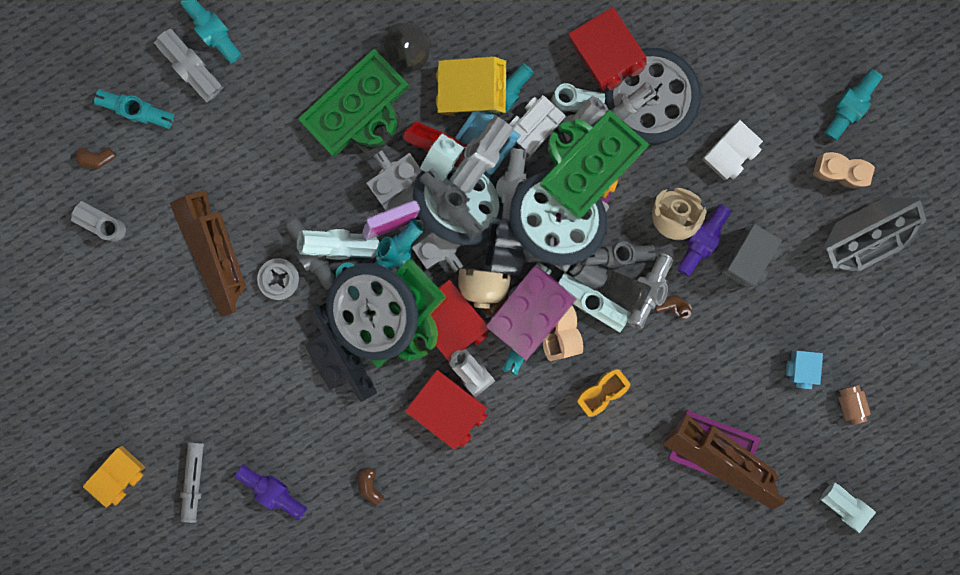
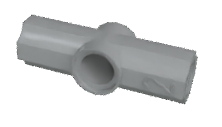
M171 28L157 37V40L154 42L157 48L172 63L171 66L186 83L189 82L206 102L220 93L223 87L217 79L205 68L206 65L191 48L189 49Z
M494 115L480 137L474 138L469 142L464 152L465 158L450 178V181L466 193H470L483 173L491 170L497 164L500 157L499 150L515 128Z

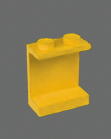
M497 57L438 61L436 79L438 81L436 106L438 113L448 116H454V113L475 111H489L496 114L506 113L505 60Z

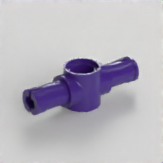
M719 204L707 222H703L700 229L693 236L689 237L687 241L689 244L687 246L688 251L676 268L680 273L689 277L699 261L713 253L721 241V237H719L721 234L720 230L732 213L729 208Z
M242 464L234 476L253 490L252 493L255 494L254 498L268 509L273 510L276 508L278 510L281 508L298 521L307 510V507L289 495L288 487L271 475H268V477L263 475L262 477Z

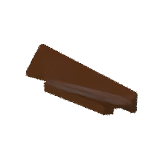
M206 190L188 194L172 201L170 205L220 316L223 317L236 312L235 304L246 285L220 212L211 214Z
M686 414L663 443L664 446L770 509H775L786 501L785 497L780 496L775 484L778 480L776 471L715 426L705 431L694 419Z

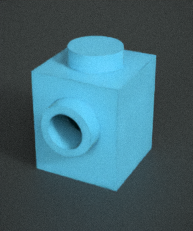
M792 351L791 361H787L786 376H790L789 382H796V388L812 389V384L820 385L823 353Z

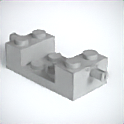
M383 150L378 153L384 162L378 154H375L373 157L382 170L367 184L385 210L389 211L412 202L413 185L417 175L422 170L409 153L399 161L392 163L388 160ZM417 220L422 224L424 231L411 246L426 269L429 270L444 260L449 263L454 272L458 271V268L453 261H455L459 269L462 268L463 265L454 253L463 245L450 243L439 238L421 220ZM406 226L399 228V230L402 232Z

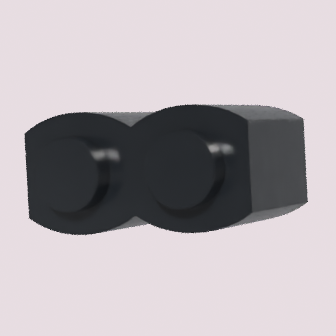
M492 217L488 228V243L483 257V269L493 273L519 275L526 263L524 248L513 233L510 219Z

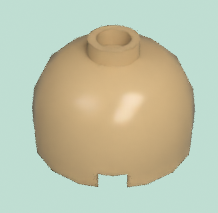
M675 188L674 191L666 192L667 189L663 190L657 195L653 206L652 219L654 226L659 233L673 240H684L693 236L700 229L705 219L706 208L703 209L701 205L702 200L693 192L682 188Z
M459 269L458 282L460 292L465 299L474 302V307L490 308V304L500 302L509 291L511 274H504L503 276V273L468 269V274H466V269Z

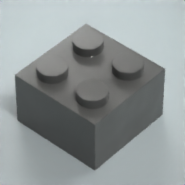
M756 224L746 227L720 272L745 287L761 285L769 272L766 270V267L771 261L774 262L782 251V248L779 247L782 240Z

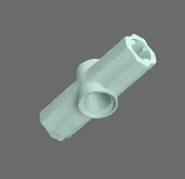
M333 229L326 232L302 230L299 232L297 239L299 254L323 255L328 259L334 260L348 259L350 257L375 258L377 257L376 251L379 244L377 237L365 241L363 234H352L349 230Z
M566 273L563 274L558 282L577 298L573 305L619 333L632 314L604 297L600 292L594 291ZM589 295H594L599 300V306L595 310H590L585 305V300Z

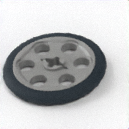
M644 48L642 51L646 55L647 65L637 75L639 83L636 86H629L623 79L622 84L613 90L607 89L603 92L605 94L604 104H606L609 111L617 106L625 95L632 94L645 82H648L655 90L659 85H662L657 91V101L654 99L650 102L648 101L644 107L641 106L639 108V112L631 114L623 120L648 144H660L681 136L691 126L697 117L701 104V89L694 70L682 57L661 48ZM653 64H658L662 66L664 73L660 77H653L649 73V67ZM674 80L680 81L684 87L683 91L679 94L672 93L669 89L670 82ZM673 105L677 107L679 116L675 119L667 118L664 113L667 106ZM645 114L652 115L655 119V124L650 128H645L640 123V118Z
M372 263L357 264L345 269L331 284L326 303L328 323L334 336H338L342 345L349 352L365 359L386 360L400 354L411 343L417 330V304L406 282L395 272L384 266ZM373 281H377L382 285L383 292L381 295L374 293L372 290ZM350 286H355L359 290L360 295L358 299L350 296ZM391 301H395L400 305V314H394L390 310L389 304ZM345 310L353 313V323H348L344 319L343 313ZM367 310H375L376 315L368 314ZM385 325L391 326L394 329V338H388L384 334ZM362 330L369 331L372 337L371 342L363 341L361 338Z

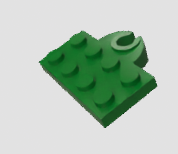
M373 49L298 120L333 157L353 140L365 147L381 146L385 144L380 136H375L373 131L376 126L383 124L386 126L388 134L393 137L398 122L396 112L391 104L408 90L410 86Z
M611 110L594 127L579 119L560 124L558 127L559 131L569 135L571 138V143L569 144L561 143L558 134L554 132L549 139L548 152L550 159L556 167L541 181L540 186L578 220L589 211L649 146L643 138Z
M409 259L396 272L412 291L418 311L417 330L413 340L404 351L398 354L401 359L406 361L420 359L428 355L425 349L418 346V336L424 339L429 350L435 348L438 331L431 314L447 298L412 259ZM383 287L376 294L381 295ZM391 301L389 304L390 310L394 314H400V305L395 301ZM367 310L368 314L376 315L375 310ZM388 325L384 326V334L388 338H394V329ZM361 331L363 341L371 342L372 337L369 331ZM388 359L371 361L378 368L382 366Z

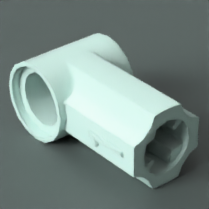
M564 83L555 90L551 103L562 113L568 111L577 113L591 96L597 97L605 103V94L578 89L571 84ZM559 94L569 96L570 102H562L559 99Z
M835 482L826 488L820 498L821 501L838 513L841 519L858 533L863 530L876 513L867 504L858 498L855 499Z

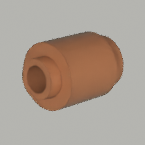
M860 385L839 390L841 397L838 398L845 421L851 420L852 425L866 422V416L871 415L865 392L861 391Z

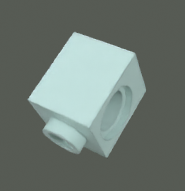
M441 134L430 148L420 169L425 172L433 169L438 177L444 181L453 169L464 147L453 139Z

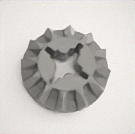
M275 258L262 265L258 272L257 282L259 289L265 296L274 300H282L290 297L298 288L299 275L296 267L291 262ZM272 270L279 275L288 273L283 279L285 288L279 284L269 286L275 279Z

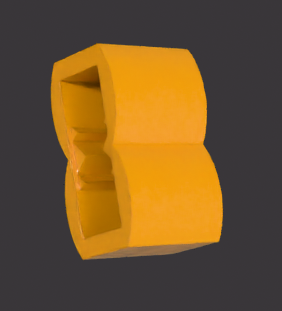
M619 369L609 370L598 379L596 385L585 388L578 395L576 402L589 417L595 416L607 407L610 400L621 397L629 389L630 382Z
M121 446L111 454L83 487L106 508L111 504L117 506L126 496L123 491L130 484L134 487L144 476L141 471L145 466Z

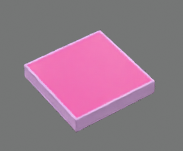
M417 201L409 202L368 218L362 232L365 241L406 226L411 219L416 218L420 210Z

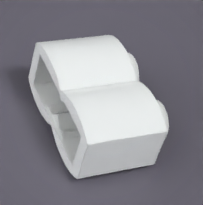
M739 120L702 160L723 180H727L729 177L734 180L744 169L741 164L747 158L751 161L762 150L759 145L763 141Z

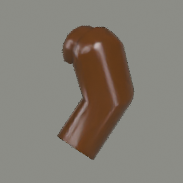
M678 295L668 296L662 305L655 306L656 313L671 310L682 319H687L692 315L690 303Z

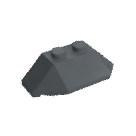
M919 198L880 199L836 222L824 245L831 266L834 269L840 268L859 272L904 249L915 236L919 227L923 226L927 221L921 200Z

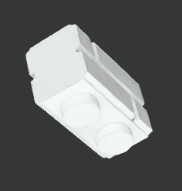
M543 95L539 100L534 97L525 107L528 112L521 119L516 116L509 124L521 135L515 144L520 149L527 150L529 157L566 117Z

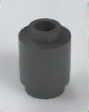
M579 262L570 265L568 268V272L571 273L573 278L591 289L603 286L608 277L606 274L607 268L602 264L583 266Z

